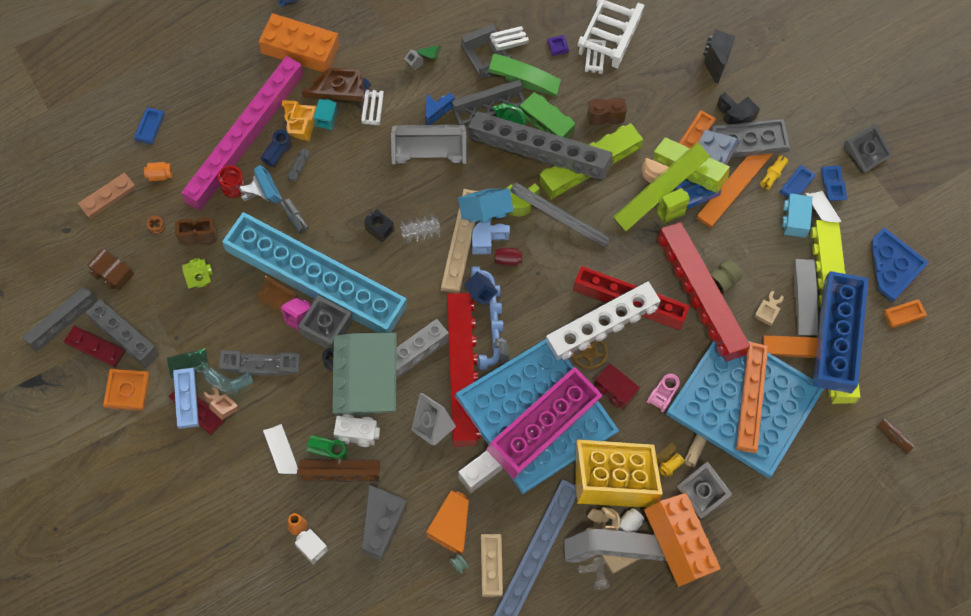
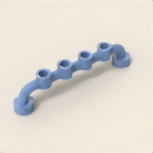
M472 266L471 277L478 271L488 277L498 291L489 301L493 356L487 359V355H478V370L480 371L487 370V366H492L499 361L500 349L494 347V342L496 338H500L499 332H503V320H498V314L502 313V305L497 303L496 297H500V285H495L494 277L489 272L480 270L479 266Z

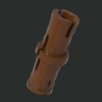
M886 418L878 424L877 427L890 438L889 441L891 443L894 442L906 454L916 446L902 434L903 431L901 429L898 430ZM889 430H892L903 441V443L900 442Z

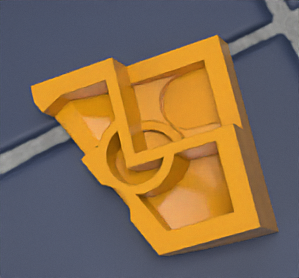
M282 100L288 134L300 140L310 141L314 127L313 117L316 106L300 105L297 101Z

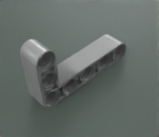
M590 529L564 540L566 562H581L597 555L667 561L655 535Z

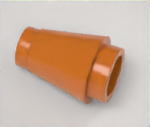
M293 513L288 518L287 529L291 534L299 535L307 529V521L304 517Z

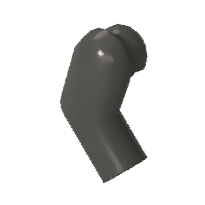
M496 338L494 347L500 349L499 363L504 365L509 362L508 343L504 338Z

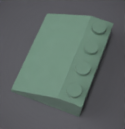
M353 333L334 336L333 414L339 416L346 414L362 416L396 412L397 333Z

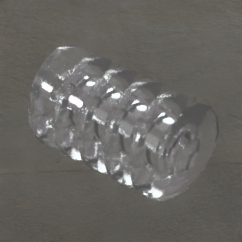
M432 214L428 216V220L425 216H422L421 222L418 218H414V224L410 219L407 220L406 225L403 221L399 223L403 241L407 239L409 243H411L412 237L418 242L420 235L423 240H426V234L433 238L434 232H436L438 237L440 236L437 216L434 218Z

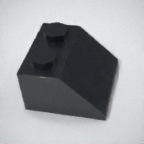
M715 29L713 36L709 35L703 55L706 56L704 61L706 68L714 82L719 84L736 36Z

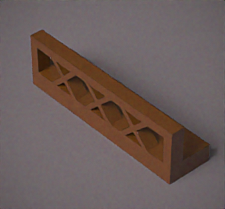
M299 460L297 477L299 482H380V460Z

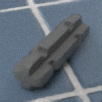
M300 149L299 156L296 157L291 167L292 170L287 175L289 181H297L298 175L306 163L305 160L310 155L308 150Z

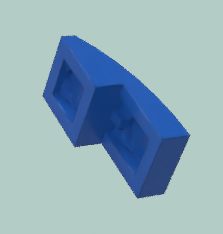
M841 166L822 167V181L828 201L847 200L845 181H842Z

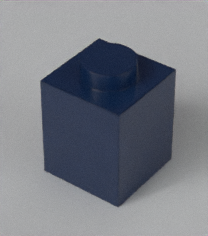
M478 271L465 284L472 298L485 306L498 293L491 280Z

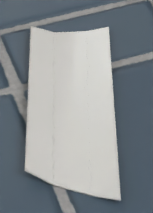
M823 191L811 194L806 193L807 196L813 197L812 205L821 220L841 222Z
M282 424L263 430L278 473L297 474L298 467Z

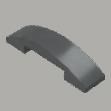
M221 350L219 370L260 376L299 373L300 353L260 355L241 354V351Z

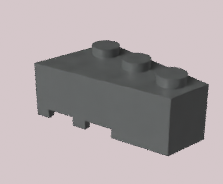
M369 485L362 550L365 555L383 562L408 506L407 500Z

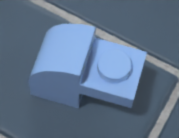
M490 221L479 222L472 233V254H491V240H509L510 226L504 224L491 226Z

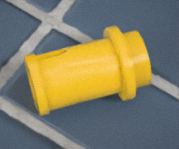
M675 453L666 463L660 464V473L664 477H671L673 472L685 463L683 457Z

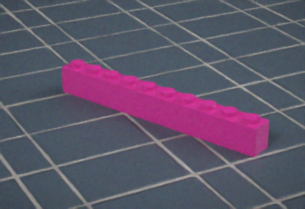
M287 56L284 58L181 192L186 204L199 211L203 209L220 186L218 172L221 168L229 165L235 166L282 105V100L288 97L303 77L302 65Z

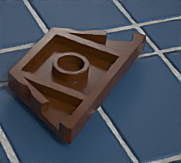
M329 67L321 76L313 81L314 85L308 90L304 88L301 91L303 97L362 102L365 100L363 74L360 69Z

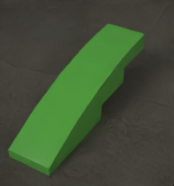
M493 53L489 67L490 73L506 76L505 80L511 82L520 79L521 84H523L522 88L557 97L561 79L529 64Z

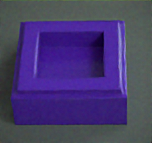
M564 35L547 39L552 56L569 53V47Z

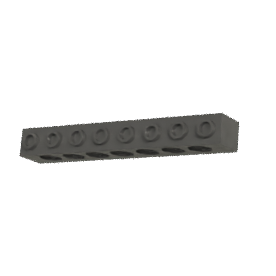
M477 111L468 126L469 137L476 142L502 148L508 152L531 157L576 173L589 175L592 178L604 180L613 164L612 152L482 112Z

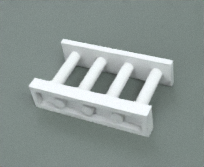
M598 0L596 4L597 9L584 37L581 36L577 46L580 47L579 55L583 54L585 47L610 56L613 59L611 66L618 69L642 17L644 5L637 3L635 9H628L607 0ZM604 8L629 16L630 21L624 23L601 13ZM600 21L622 29L624 34L623 36H617L595 28V26ZM593 34L617 43L618 47L612 50L588 40Z

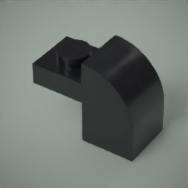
M726 92L720 95L717 103L719 110L726 114L724 122L728 125L752 122L757 118L760 110L749 97H746L737 104Z

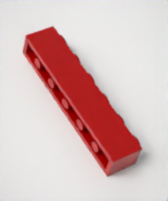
M581 265L574 282L573 291L608 303L638 286ZM657 294L660 299L658 310L649 315L645 313L642 317L680 331L690 305ZM633 302V305L635 307H642V304L640 302Z

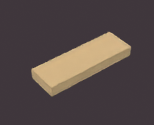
M481 534L482 597H503L501 534Z

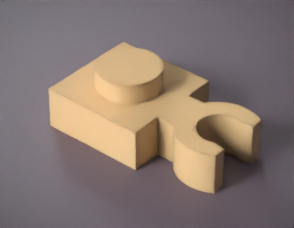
M774 291L770 292L768 301H762L754 318L769 326L772 325L781 308L777 306L781 304L784 298L781 295L779 300H775L773 298Z

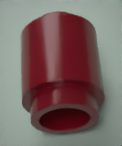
M501 247L496 249L495 264L518 267V263H522L523 253L519 252V248Z

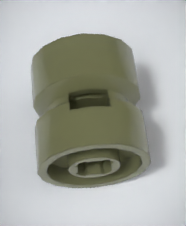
M728 259L710 273L722 295L743 277L740 268Z

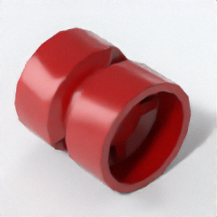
M232 165L221 168L218 172V181L222 193L231 199L240 197L242 193L239 188L240 186H245L240 169Z

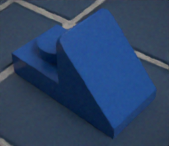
M451 93L439 98L437 103L427 94L426 125H432L452 109V101L455 100V97Z

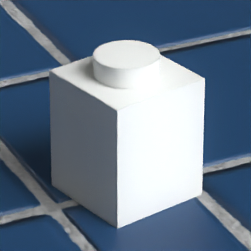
M311 529L307 532H301L296 538V547L313 565L328 552L327 546Z

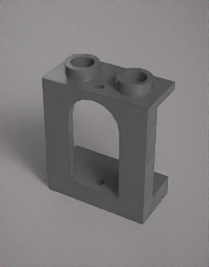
M493 24L461 37V48L480 79L491 77L494 73L489 72L490 63L485 66L482 65L473 48L488 43L494 54L512 58L511 54L507 55L505 50L497 51L490 39L491 33H496V28Z

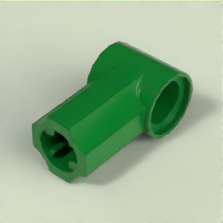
M311 435L308 440L307 453L333 460H345L348 457V449L340 440H330ZM336 448H343L340 454H333Z

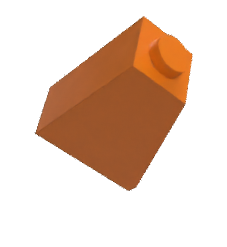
M451 490L426 531V537L461 556L464 554L469 500L465 494L459 491L455 493Z

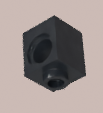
M377 209L373 213H369L364 220L365 230L381 243L394 231V222ZM377 223L382 224L379 227L374 226Z

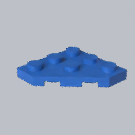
M885 227L871 241L878 291L894 302L929 262Z

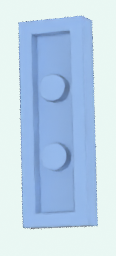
M194 368L173 370L178 429L197 427L199 423Z

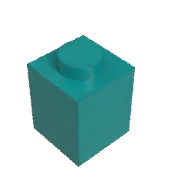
M319 99L313 117L315 127L333 130L338 114L337 102L329 99Z

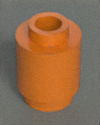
M147 163V167H144L145 178H148L149 182L164 181L172 178L171 163Z

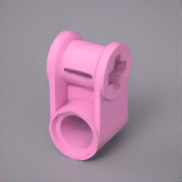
M674 374L665 375L657 388L653 390L646 403L655 405L664 413L679 387V378ZM665 383H673L674 388H668Z

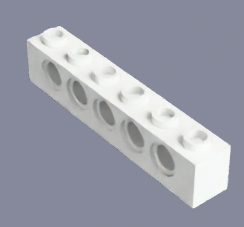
M648 281L548 334L546 342L557 361L561 358L566 360L576 350L583 351L590 346L591 342L595 340L599 342L605 339L608 333L612 331L616 333L622 330L625 324L637 322L643 314L647 313L649 315L658 310L660 299ZM633 302H640L642 304V307H635L633 305ZM622 310L626 316L620 317L616 314V311ZM605 319L609 322V325L602 326L599 320ZM588 328L592 331V334L585 335L582 330ZM571 337L575 340V343L567 344L565 339Z

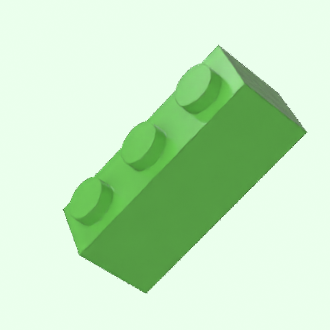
M534 92L520 105V109L526 116V121L538 130L567 139L574 133V121L562 114L556 106L549 104L543 96Z

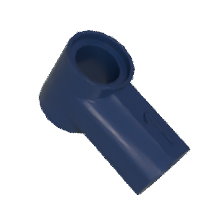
M280 129L273 133V140L260 157L261 161L269 167H275L284 152L291 148V140L288 132Z

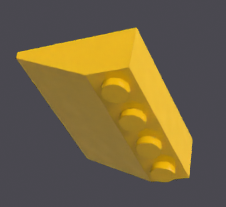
M577 440L575 481L577 504L648 508L658 503L663 494L654 445Z

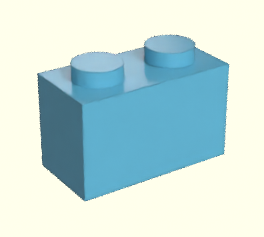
M790 193L788 199L784 200L783 211L786 212L781 227H784V235L807 237L811 226L813 197Z

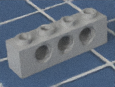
M438 319L396 347V379L449 342V333Z

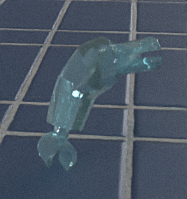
M200 361L205 366L202 371L195 367L197 372L204 373L203 377L212 386L230 396L238 395L239 390L254 384L249 372L233 380L223 376L214 368H208V364L204 361Z

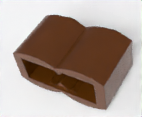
M623 98L591 100L588 107L589 124L623 123L627 112L626 100Z
M212 218L181 219L175 222V235L179 244L185 246L196 243L212 244L217 241V228Z
M103 248L87 264L90 269L89 273L95 279L99 277L103 279L104 285L111 290L115 288L119 291L134 274L130 267Z

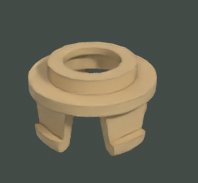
M603 507L601 510L592 509L587 517L594 521V528H587L586 531L590 529L619 531L620 517L614 509ZM612 519V526H605L606 522Z

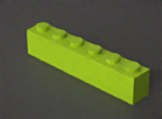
M630 123L627 126L619 127L611 135H605L597 143L593 142L589 145L612 152V161L615 164L641 149L643 138ZM554 166L541 172L539 184L550 199H553L591 176Z

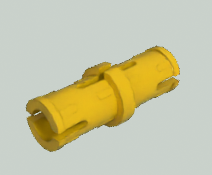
M779 155L774 164L768 168L766 176L760 182L762 188L767 185L765 189L770 190L775 180L780 178L781 171L788 163L786 157L781 161L783 156Z

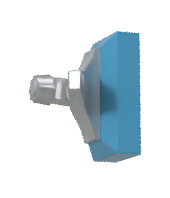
M261 165L254 168L255 176H253V182L250 185L240 186L239 188L244 201L256 196L275 204L282 201L269 171Z

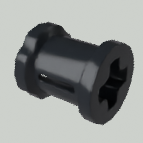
M328 348L322 353L324 367L333 371V361L329 358L333 359L334 348Z

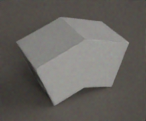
M410 50L404 58L414 70L423 65V58L414 50Z

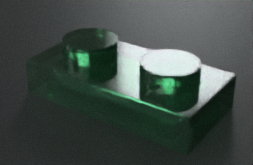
M206 349L167 357L171 378H174L173 370L194 368L195 372L210 369Z

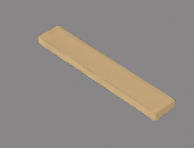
M464 189L462 196L478 191ZM460 207L441 285V291L460 293L472 233L476 223L470 222L469 219H462Z

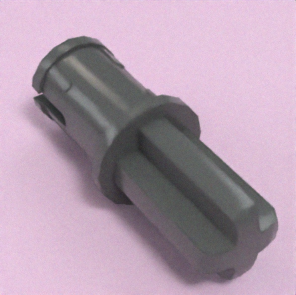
M290 199L283 200L281 207L287 214L288 221L293 223L299 234L302 233L301 230L303 232L307 231L309 226L301 217V212L297 211Z

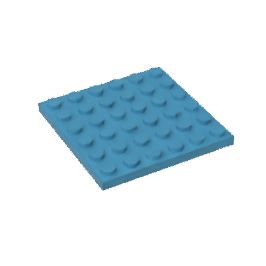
M545 339L457 392L455 397L489 445L490 442L571 371L574 366L569 359L563 360L561 358L557 361ZM598 401L515 479L512 477L511 479L523 495L576 460L577 440L606 441L617 434L619 429Z
M713 341L668 409L666 415L770 479L824 388L813 387V379L772 354L767 353L758 450L756 454L736 450L746 355L725 362L723 357L718 354L717 346Z

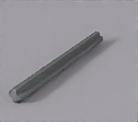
M515 182L510 190L513 194L601 246L606 247L609 243L610 238L519 183Z

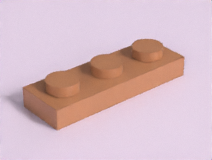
M124 172L80 201L78 205L90 220L134 191L136 186Z

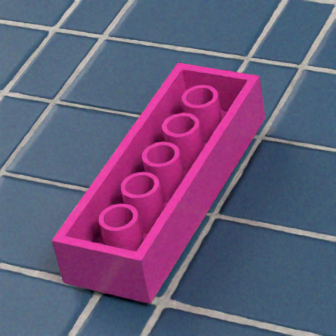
M574 367L490 442L486 450L515 479L585 415L603 395Z

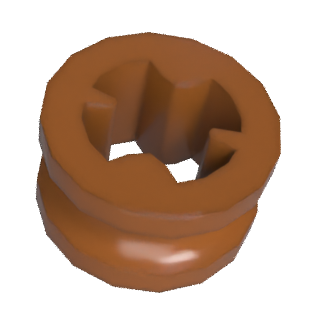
M159 216L148 218L146 225L149 232L153 235L161 234L165 229L162 218ZM152 224H159V227H153Z

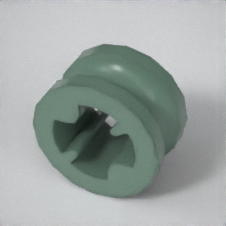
M457 553L454 559L451 558L449 561L458 573L462 574L463 569H468L469 566L462 556Z

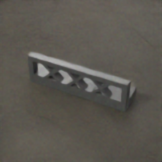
M519 79L453 100L452 111L458 125H469L477 109L481 107L487 109L485 114L496 116L497 112L494 111L493 105L497 102L513 104L520 108V105L525 101L522 94L521 81ZM518 96L521 101L520 103L516 104L509 102L511 98ZM467 113L471 116L469 119L462 121L459 114Z
M82 287L22 338L37 353L97 302L89 290Z

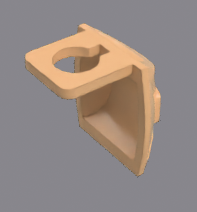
M646 158L642 165V177L649 183H652L669 167Z

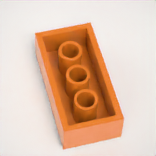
M273 13L258 41L261 54L284 60L287 56L304 67L320 72L326 71L331 66L340 46L339 35L336 32Z
M687 493L662 500L644 510L678 587L721 569Z

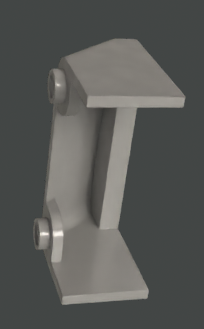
M465 125L393 126L391 132L392 164L407 163V160L411 158L447 157L452 163L462 162L466 164Z

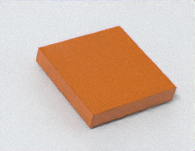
M110 369L103 407L144 411L150 377L149 371Z

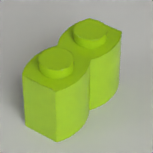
M682 188L660 197L657 214L663 224L685 215L690 198L688 193L683 191Z

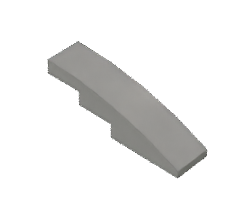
M795 259L794 297H796L797 335H818L814 260Z

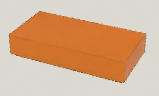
M919 299L883 311L891 329L924 319L927 316Z

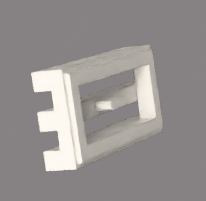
M522 26L491 33L490 39L497 51L525 45L529 42L528 37H525L526 33L522 32Z
M588 40L593 43L600 44L604 47L606 46V41L604 40ZM587 48L585 72L591 70L592 73L599 71V74H602L605 54L601 53L600 65L596 66L598 52L594 51L593 65L591 66L589 65L591 49Z
M373 90V92L365 91L362 124L380 125L384 91H380V93L376 92V90ZM369 97H372L369 120H366ZM376 97H378L379 102L377 109V117L376 120H373Z

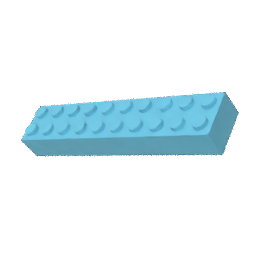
M244 212L222 241L225 251L314 299L319 295L352 312L353 320L377 333H391L407 309V298Z

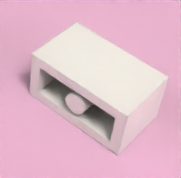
M485 451L458 472V479L471 494L502 470V466L488 451Z

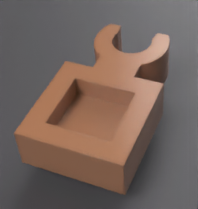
M212 388V395L204 392V401L210 403L209 408L221 420L238 411V405L226 394L220 396L217 388Z

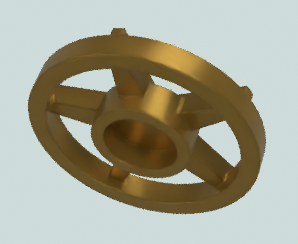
M597 340L578 356H575V352H573L572 358L574 362L586 370H594L601 367L608 356L606 343L603 340L599 341L604 348L605 354L598 352L596 348ZM596 357L603 358L599 364L593 366V359ZM584 358L588 360L589 366L580 363L578 359Z

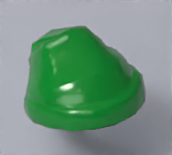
M505 103L493 106L494 111L497 112L496 117L525 126L526 116L519 107Z

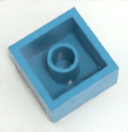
M485 189L458 197L462 219H469L470 222L492 221V217L502 218L507 216L506 213L514 211L510 189Z

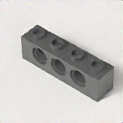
M102 300L96 302L86 312L92 323L145 369L159 356L155 346Z

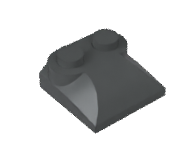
M877 124L859 131L844 141L845 152L852 155L863 173L893 156Z

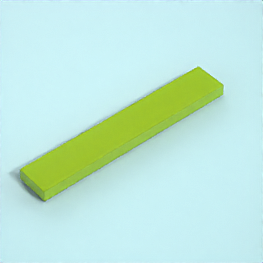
M697 142L613 216L614 219L627 231L659 203L660 197L669 194L710 158L709 154Z

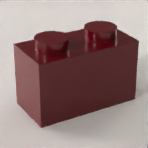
M610 363L595 379L593 385L603 396L605 395L610 399L613 406L625 410L641 388Z

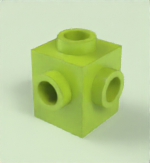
M193 259L188 264L182 265L188 289L196 286L198 288L204 287L211 282L210 276L213 275L210 264L206 265L205 259Z

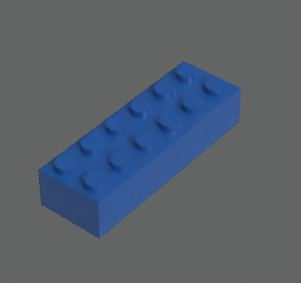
M830 271L825 278L813 387L850 394L858 387L869 278Z

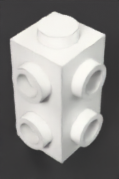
M348 414L337 416L334 429L335 440H340L345 445L358 443L357 445L361 447L375 445V439L379 440L380 428L377 427V421L373 418L362 417V419Z

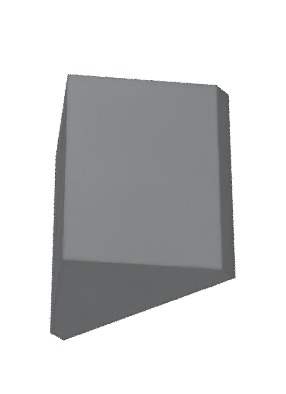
M420 393L411 431L429 444L436 445L456 426L443 406L425 394Z
M708 462L677 486L682 494L687 493L693 509L701 519L724 505L733 495Z

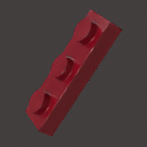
M76 326L72 327L63 341L66 345L113 368L117 367L125 354L124 349Z

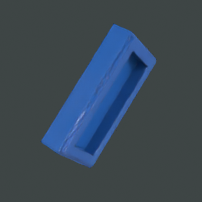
M146 108L134 136L135 141L153 145L165 116L164 111Z
M800 165L779 193L786 198L789 197L790 193L801 195L815 178L816 174Z

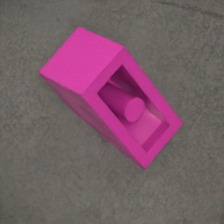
M298 298L283 304L281 311L284 322L299 331L298 326L311 307V304L306 300L301 301Z

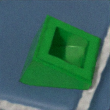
M442 46L419 49L417 52L426 57L436 59Z

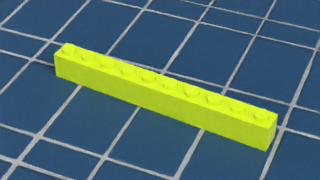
M816 220L814 226L810 229V237L814 241L812 254L815 255L816 259L815 272H817L818 276L816 284L820 294L818 296V306L821 307L825 278L830 271L845 274L839 222ZM859 382L858 387L852 394L828 389V396L831 397L832 404L856 403L860 398Z

